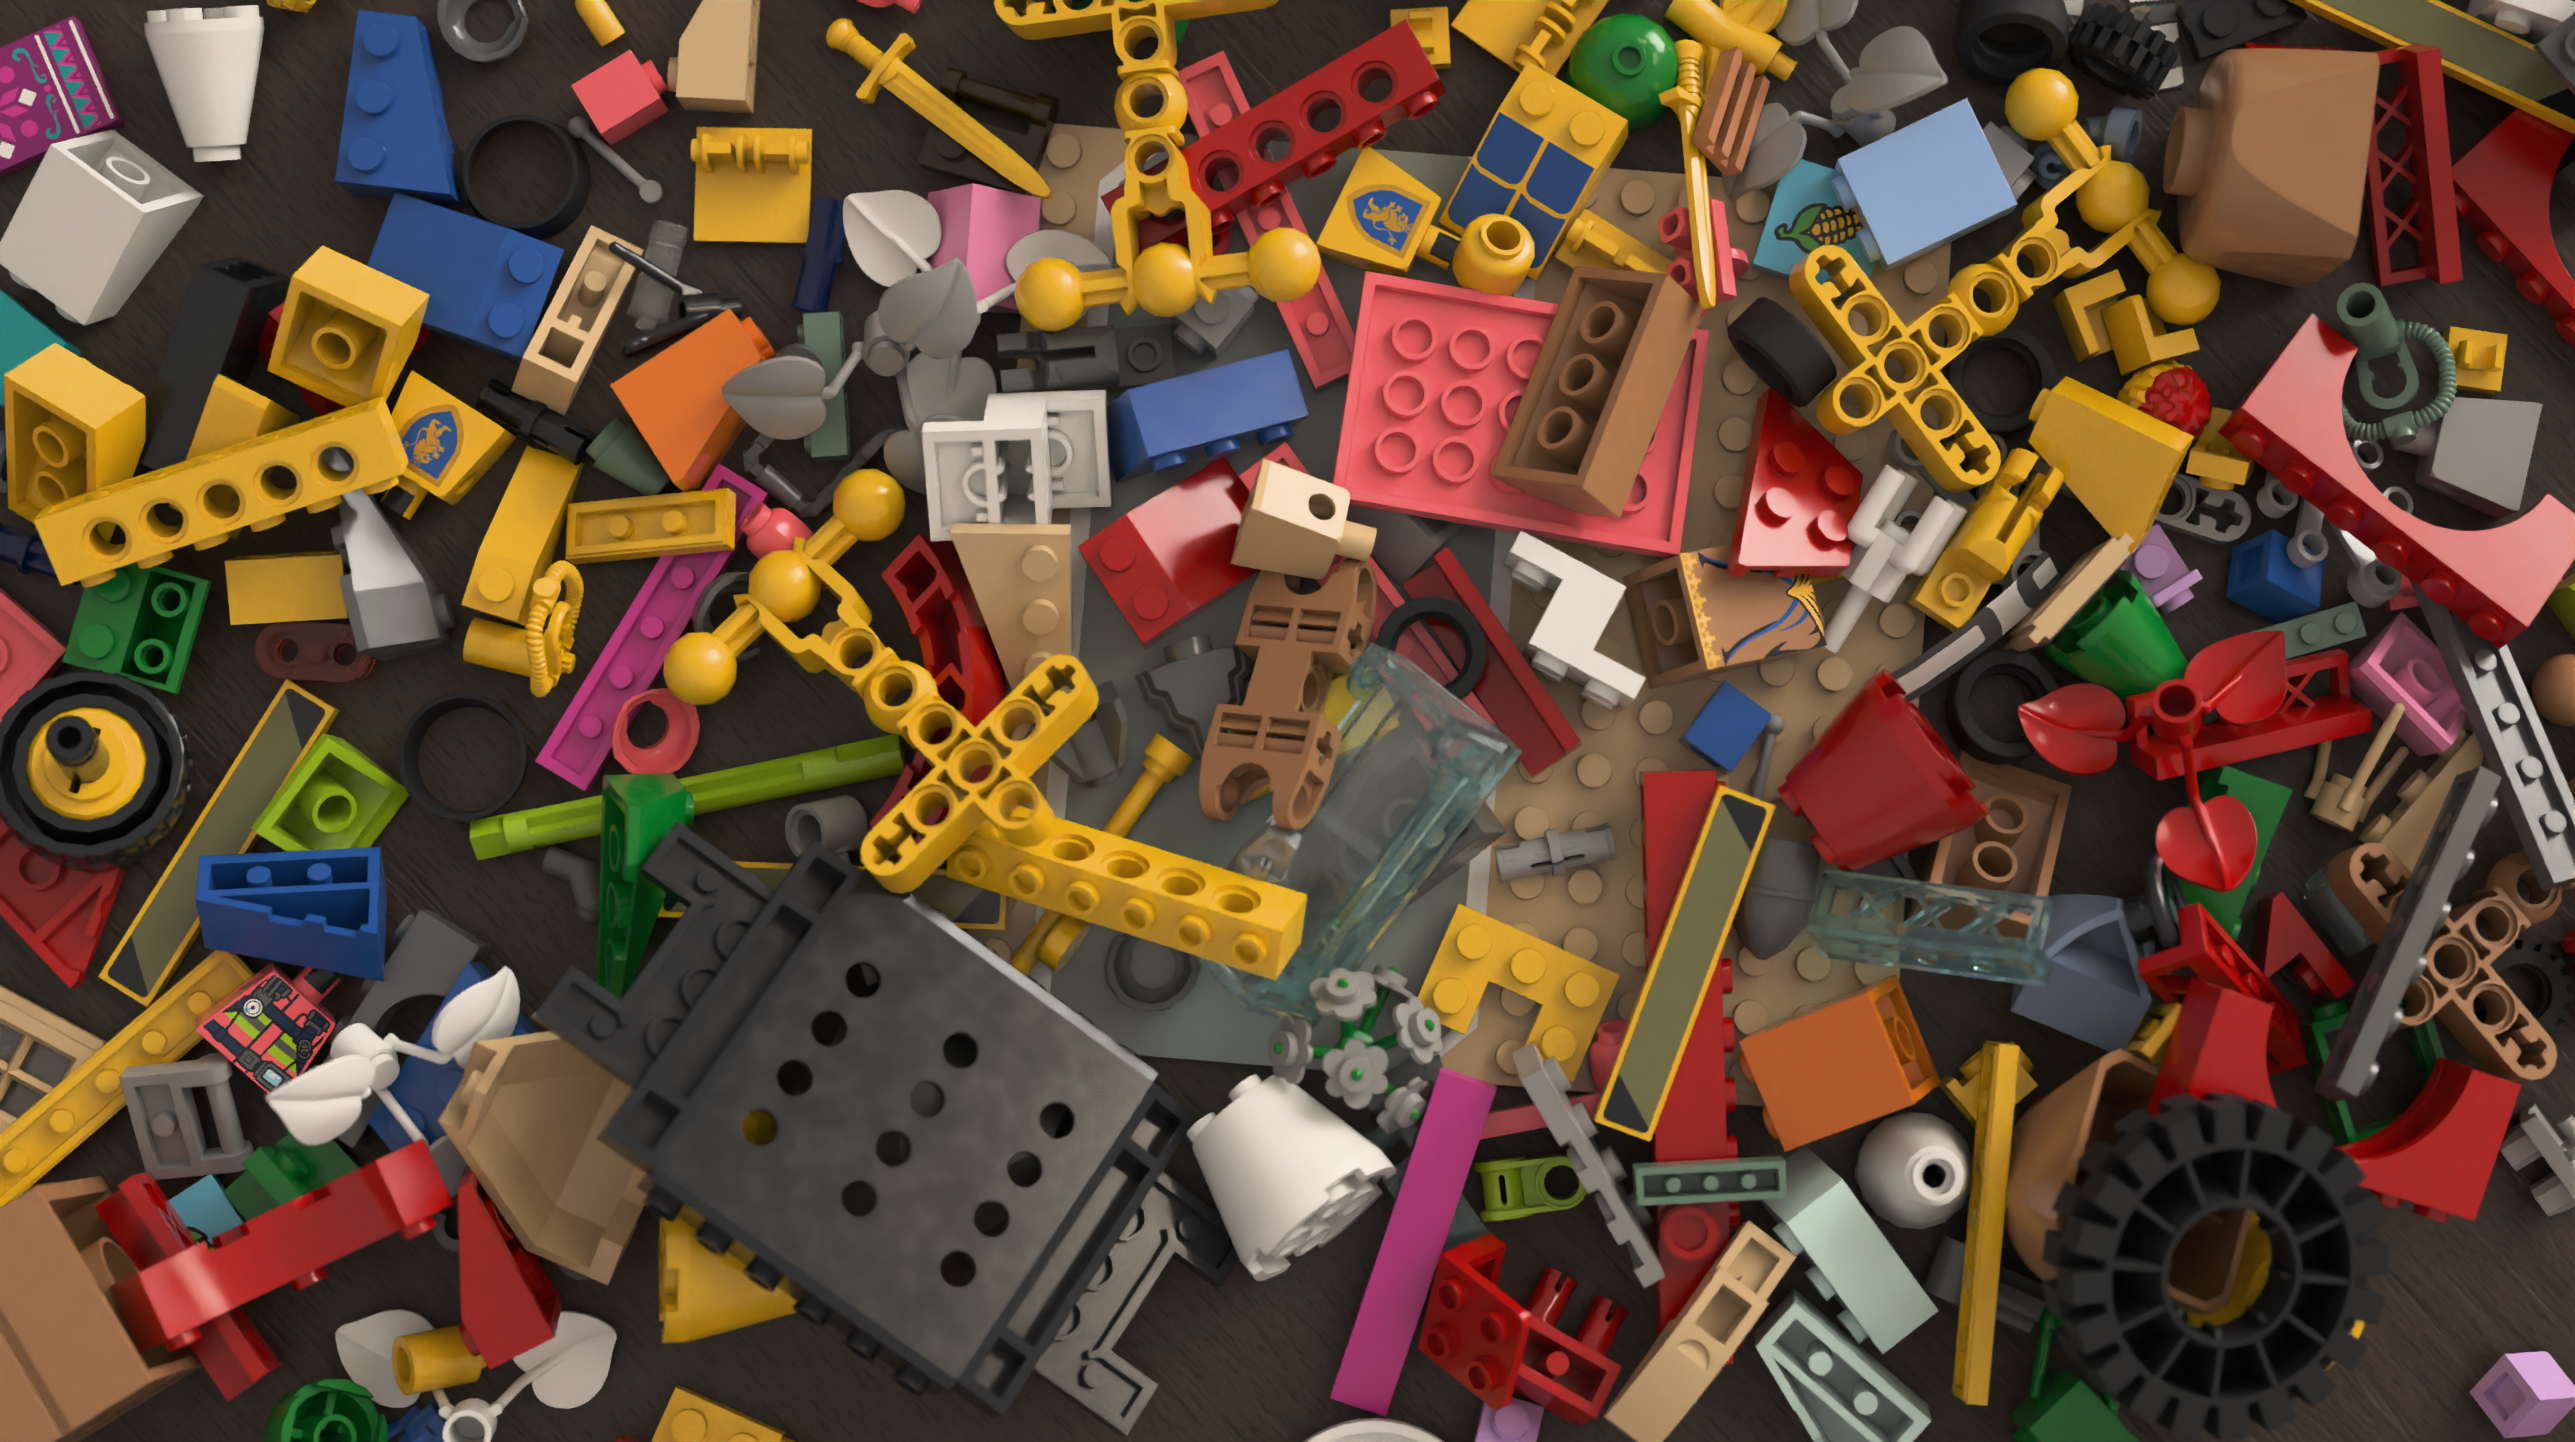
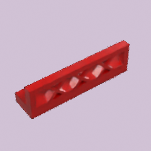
M2416 43L2375 51L2378 55L2379 65L2398 62L2400 85L2387 102L2376 95L2375 105L2381 108L2376 117L2373 114L2365 177L2375 284L2387 286L2428 278L2439 284L2463 280L2440 48ZM2401 102H2403L2404 115L2396 110ZM2391 116L2404 125L2406 131V142L2393 159L2378 150L2377 134ZM2407 159L2409 160L2410 172L2402 167ZM2380 161L2387 166L2382 174L2380 171ZM2396 174L2410 182L2412 189V199L2399 216L2384 207L2383 191ZM2413 216L2415 218L2416 229H2414L2412 226L2408 224L2410 220L2413 218ZM2386 218L2393 222L2388 231L2386 228ZM2404 230L2417 240L2419 264L2391 269L2389 248Z
M1447 546L1433 556L1435 560L1433 564L1403 583L1402 587L1410 599L1436 596L1455 601L1473 614L1484 632L1487 657L1482 677L1472 690L1495 721V724L1531 777L1535 778L1579 748L1581 740ZM1433 618L1425 619L1454 664L1461 671L1466 653L1464 641L1458 631L1445 621Z
M2338 648L2286 660L2287 678L2292 677L2288 682L2286 698L2278 712L2260 724L2234 726L2225 723L2220 717L2213 722H2201L2198 734L2192 739L2196 772L2372 731L2371 708L2350 697L2348 653ZM2330 668V695L2309 699L2301 692L2316 671ZM2155 690L2126 697L2128 726L2140 715V710L2143 706H2152V697ZM2296 698L2300 700V702L2293 703ZM2147 724L2129 741L2130 763L2157 781L2185 775L2180 745L2165 742L2157 735L2147 736Z
M2199 902L2177 909L2182 945L2137 960L2139 976L2166 1004L2179 1003L2182 1006L2192 977L2273 1005L2266 1042V1053H2269L2266 1054L2268 1076L2308 1064L2299 1012ZM2186 966H2190L2193 969L2189 977L2166 974Z
M150 1172L132 1175L118 1185L120 1188L118 1191L94 1207L119 1245L132 1259L140 1272L198 1245V1242ZM241 1305L198 1325L202 1337L188 1343L227 1402L233 1400L282 1366Z

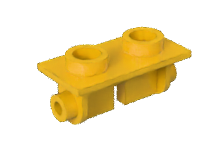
M1584 208L1579 218L1571 226L1565 241L1554 257L1573 270L1575 266L1666 273L1668 265L1672 263L1668 258Z

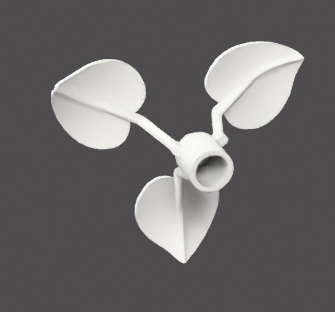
M903 190L852 193L844 199L843 223L849 247L859 267L873 281L890 287L897 281L916 274L918 268L922 272L933 269L925 259L932 256L938 250L942 240V227L937 212L927 200L917 194ZM1041 230L1024 236L1009 250L1006 258L1007 268L1016 282L1000 289L983 300L977 301L976 329L981 320V313L986 312L989 308L1015 294L1017 279L1029 264L1045 257L1063 258L1075 264L1084 273L1110 269L1111 260L1109 256L1087 238L1067 231ZM1087 307L1084 313L1080 316V318L1083 315H1085L1091 307ZM962 351L945 359H934L922 352L917 354L906 366L914 414L918 423L920 424L923 420L935 414H950L963 418L966 421H983L988 393H997V381L991 365L979 357L961 358Z
M505 965L493 977L471 986L450 1001L440 1012L434 1023L432 1042L437 1051L401 1041L393 1033L388 1034L382 1040L367 1025L363 1023L352 1024L343 1029L334 1039L330 1049L333 1061L302 1074L265 1095V1098L296 1139L307 1145H319L333 1140L353 1125L361 1112V1099L367 1098L371 1094L372 1089L414 1142L424 1139L451 1198H453L458 1193V1186L466 1161L448 1135L439 1138L429 1146L424 1135L387 1087L396 1080L400 1072L397 1052L438 1064H445L453 1058L461 1068L465 1069L474 1042L510 1037L516 1026L520 1009V994L516 977L513 971Z
M390 1309L345 1323L337 1329L335 1338L341 1362L353 1382L365 1387L374 1398H370L371 1400L391 1408H405L417 1401L421 1393L405 1395L397 1385L392 1367V1346L397 1336L436 1329L426 1317L411 1310ZM561 1311L555 1337L513 1358L516 1365L525 1374L520 1376L492 1404L481 1399L469 1398L453 1406L443 1388L432 1390L440 1407L439 1415L447 1419L443 1428L444 1442H490L497 1427V1416L531 1382L536 1397L548 1406L570 1409L588 1402L599 1392L608 1376L613 1349L617 1339L616 1330L612 1325L596 1316L577 1311Z

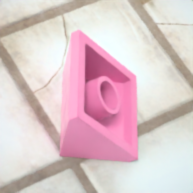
M974 183L929 192L928 202L934 207L939 216L942 227V240L938 250L925 260L934 269L954 258H959L970 276L976 300L985 299L1000 289L1016 282L1007 268L1006 258L1009 250L1017 241L1030 233L1041 231V205L1043 200ZM1014 295L986 311L1019 314Z
M2402 611L2349 662L2350 689L2380 719L2386 721L2396 703H2402L2405 706V711L2394 732L2419 757L2441 753L2452 746L2469 718L2439 648Z

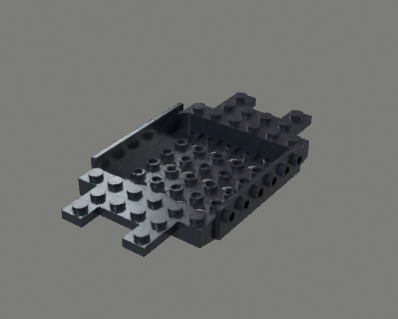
M676 821L639 873L682 903L687 909L628 991L620 1000L571 965L532 1017L631 1088L629 1094L596 1139L646 1173L636 1186L647 1195L643 1203L654 1213L670 1222H673L678 1216L695 1228L697 1231L693 1238L713 1254L724 1257L726 1252H729L747 1265L743 1270V1274L759 1287L769 1292H774L776 1287L794 1298L796 1302L792 1308L807 1321L818 1327H823L827 1322L846 1335L842 1340V1344L855 1355L868 1362H872L877 1357L895 1370L891 1376L893 1381L913 1395L921 1397L924 1392L934 1395L950 1391L951 1389L990 1418H996L1005 1414L1032 1373L1119 1436L1127 1435L1159 1384L1111 1350L1171 1257L1215 1288L1224 1284L1239 1260L1220 1213L1162 1172L1197 1118L1154 1083L1159 1073L1144 1063L1135 1052L1111 1039L1096 1028L1083 1014L1067 1007L1048 993L1039 982L1019 972L1000 958L991 947L975 940L953 924L944 913L927 905L911 892L902 894L890 892L877 881L867 868L861 871L815 840L804 848L776 889L773 890L679 821ZM864 964L871 967L877 974L878 988L871 997L859 998L848 990L845 976L851 966ZM829 1012L841 1019L844 1025V1037L838 1045L826 1047L819 1044L813 1038L811 1024L816 1015ZM961 1034L972 1041L975 1047V1058L970 1066L956 1068L946 1061L943 1054V1045L951 1035ZM795 1061L806 1067L810 1074V1085L804 1094L790 1096L779 1088L776 1076L778 1069L783 1063ZM919 1083L932 1084L941 1093L942 1106L940 1111L933 1117H922L916 1114L910 1105L909 1097L911 1090ZM1049 1104L1063 1106L1071 1116L1072 1124L1070 1131L1063 1138L1050 1137L1041 1128L1040 1115L1042 1110ZM763 1111L772 1117L776 1126V1132L769 1144L756 1146L744 1138L741 1127L742 1121L748 1113ZM895 1132L906 1140L909 1152L906 1161L902 1165L890 1167L878 1159L876 1142L883 1133ZM1016 1153H1027L1038 1164V1178L1030 1187H1019L1008 1176V1162ZM851 1182L865 1183L874 1193V1207L864 1217L850 1215L842 1205V1192ZM984 1202L996 1203L1005 1212V1228L996 1237L984 1236L975 1227V1211ZM950 1252L963 1253L972 1263V1277L963 1287L950 1286L941 1276V1262Z

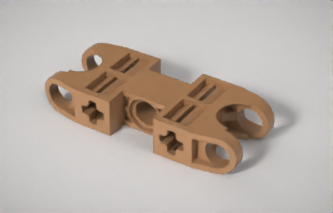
M1352 558L1345 559L1340 564L1337 573H1331L1325 585L1311 594H1307V591L1303 590L1304 577L1266 570L1260 571L1249 594L1235 645L1255 663L1243 706L1217 703L1202 753L1199 798L1207 818L1226 822L1232 820L1237 814L1240 805L1245 806L1249 797L1258 788L1269 784V791L1274 792L1272 813L1274 821L1279 827L1298 830L1304 828L1313 818L1328 788L1343 735L1322 715L1334 673L1360 675L1374 626L1377 586L1375 575L1369 562Z

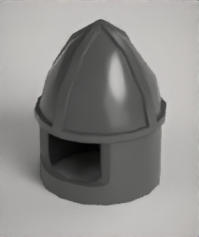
M1765 837L1763 839L1732 922L1741 943L1759 960H1767L1789 946L1806 925L1814 902L1818 900V896H1815L1821 854L1814 844Z

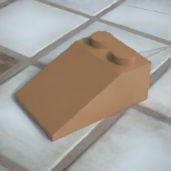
M1961 749L1957 760L1976 786L1970 793L1978 802L1981 800L1984 802L1990 814L1968 829L1929 843L1918 876L1921 884L1915 888L1907 924L2018 962L2041 928L2072 786L2010 764L1993 765L1974 759Z

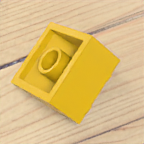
M322 245L292 275L267 371L345 407L384 396L385 401H387L417 342L430 295Z

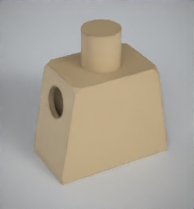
M1263 459L1241 515L1231 564L1319 580L1326 577L1335 554L1368 562L1374 546L1377 528L1346 520L1351 497L1347 489Z

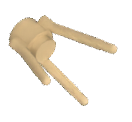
M2396 703L2393 706L2353 779L2334 773L2330 782L2325 781L2333 740L2318 743L2312 779L2304 794L2305 797L2315 801L2309 812L2310 815L2351 833L2357 822H2364L2371 805L2409 754L2407 747H2399L2369 787L2364 786L2405 711V706L2402 703Z

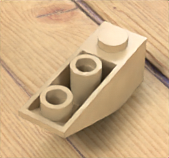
M2472 725L2465 726L2461 730L2451 747L2444 752L2437 753L2439 755L2438 759L2426 773L2419 769L2404 782L2396 794L2402 801L2388 817L2381 813L2374 818L2363 830L2359 840L2364 844L2377 842L2386 845L2399 857L2411 873L2413 872L2456 775L2482 765L2484 753Z

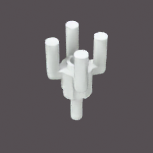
M1885 465L1848 524L1847 537L1857 545L1850 555L1849 566L1841 575L1848 579L1852 586L1824 629L1827 645L1823 647L1834 653L1839 651L1873 596L1889 603L1907 574L1912 573L1916 576L1928 574L1968 510L1950 499L1945 501L1938 496H1934L1914 530L1910 532L1894 522V520L1916 487L1919 479L1901 468L1897 471L1891 466Z

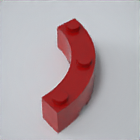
M919 533L886 568L881 576L893 591L903 609L912 635L919 638L924 669L929 671L936 681L938 694L944 702L954 707L976 728L1005 699L1004 669L956 547L950 541H931L930 536ZM943 727L934 732L929 744H941L947 740L953 727ZM918 749L913 763L906 764L891 795L869 822L872 828L933 770ZM983 765L975 769L970 776L969 783H979L987 779L992 772L993 765ZM940 807L931 812L926 826H935L943 822L949 814L950 807ZM915 831L910 835L917 845L922 841ZM894 853L896 858L900 861L902 857Z
M420 1139L212 1238L216 1250L210 1252L206 1241L111 1285L110 1289L140 1352L163 1343L167 1353L201 1338L202 1335L198 1325L279 1286L291 1282L294 1291H299L328 1277L329 1275L324 1265L397 1231H399L402 1240L406 1241L437 1226L432 1214L454 1203L424 1139Z

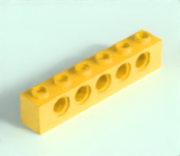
M384 396L45 506L33 521L61 586L80 580L82 587L86 588L114 578L117 575L116 568L137 562L139 569L159 565L173 557L171 550L192 543L197 551L214 547L230 538L229 531L250 525L252 532L272 528L286 520L284 513L305 506L308 513L327 510L343 501L341 498L342 494L363 488L365 495L385 491L399 483L397 476L403 475L409 460ZM329 447L345 449L352 456L354 467L347 471H338L331 468L324 459L323 451ZM276 465L287 467L294 473L297 486L292 489H280L274 486L268 478L267 468ZM217 484H225L232 487L239 495L240 505L233 508L219 505L212 497L211 487ZM158 503H169L177 507L183 516V524L168 526L162 523L155 514V505ZM109 521L119 525L125 532L126 543L115 545L105 541L99 533L98 523Z
M1017 806L1010 814L1009 822L1023 821L1031 814L1032 809ZM1055 816L1052 832L1047 839L1036 846L1028 848L1011 843L986 820L947 858L946 877L1276 981L1301 944L1307 894Z

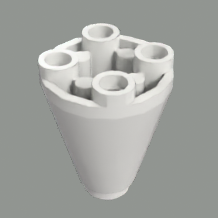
M259 6L203 9V13L202 8L147 11L148 23H144L145 37L187 148L193 147L194 162L241 159L240 145L246 144L264 34L263 17L259 16Z
M1904 1111L1895 1116L1885 1118L1867 1134L1857 1154L1854 1178L1860 1188L1863 1199L1877 1216L1898 1227L1925 1229L1946 1222L1962 1208L1970 1192L1973 1160L1967 1142L1952 1124L1929 1113ZM1935 1164L1936 1171L1941 1179L1933 1180L1927 1186L1922 1178L1923 1171L1928 1165Z

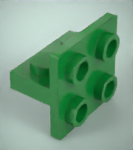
M288 1132L275 1145L259 1147L242 1163L247 1170L227 1187L224 1193L239 1213L249 1221L361 1168V1166L336 1138L319 1145H307L301 1143Z

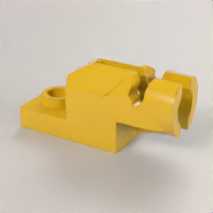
M2016 448L2011 450L2004 464L2000 465L1998 473L1988 482L1979 499L1964 506L1968 510L1967 514L1930 572L1920 580L1908 603L1952 632L1963 626L1972 618L1991 584L2005 577L2019 551L2031 537L2042 519V513L2051 504L2065 480L2064 474L2056 467L2050 468L2047 475L2041 473L2033 474L2027 486L2017 498L2009 492L2010 488L2027 478L2039 456L2026 449Z

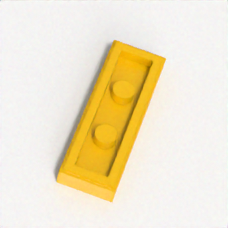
M729 488L569 503L567 504L565 559L577 565L735 550L736 493Z

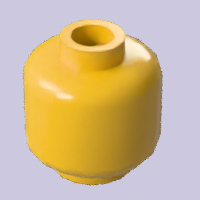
M1491 213L1474 219L1467 225L1454 252L1453 273L1457 282L1463 288L1478 290L1482 293L1507 296L1514 294L1519 290L1535 257V246L1530 232L1519 221L1507 215Z

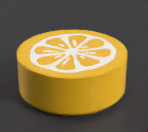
M1065 915L1053 928L1038 953L1039 961L1055 973L1059 972L1083 943L1089 932L1090 925L1084 920Z

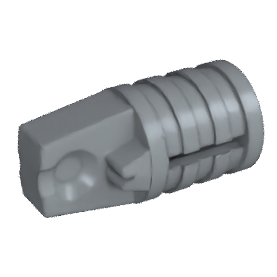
M1272 818L1241 846L1225 869L1279 885L1287 875V869L1299 846L1302 835L1294 829L1279 827L1274 818Z

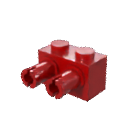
M1544 1267L1541 1277L1525 1307L1531 1317V1326L1514 1391L1578 1427L1597 1419L1622 1368L1621 1365L1605 1356L1628 1312L1620 1305H1617L1615 1309H1610L1613 1301L1601 1296H1594L1592 1306L1576 1338L1573 1339L1557 1330L1555 1326L1572 1292L1575 1291L1577 1283L1569 1276H1566L1564 1280H1559L1562 1272L1554 1268Z

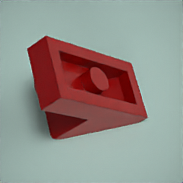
M2282 891L2267 893L2258 900L2251 960L2267 978L2292 960L2296 965L2291 969L2294 979L2312 997L2319 994L2322 999H2339L2356 985Z

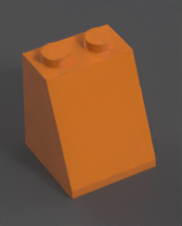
M729 308L610 386L672 482L683 492L701 491L717 464L721 463L747 423L723 398L722 385L743 369L774 358L776 353L750 316L740 321Z
M1896 974L1755 1031L1739 1041L1742 1048L1739 1055L1742 1070L1751 1084H1757L1765 1104L1762 1109L1764 1123L1770 1135L1774 1139L1780 1140L1784 1152L1911 1106L1941 1084L1939 1075Z

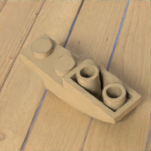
M1749 1220L1743 1222L1678 1316L1668 1322L1603 1415V1418L1635 1442H1663L1706 1390L1769 1304L1766 1301L1796 1256Z

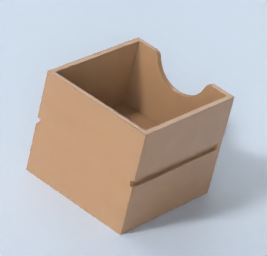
M102 1176L38 1185L0 1208V1442H81L203 1366L188 1344L167 1353L163 1343L140 1352L110 1289L111 1285L140 1271L128 1254L116 1242L110 1239L113 1237V1234L94 1208L112 1195Z

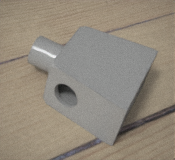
M2455 397L2452 406L2448 409L2447 413H2443L2442 418H2438L2436 422L2431 421L2430 425L2425 424L2423 428L2418 426L2419 433H2416L2414 441L2404 445H2394L2391 441V448L2420 455L2415 475V482L2418 485L2490 516L2503 518L2519 512L2543 404L2525 401Z

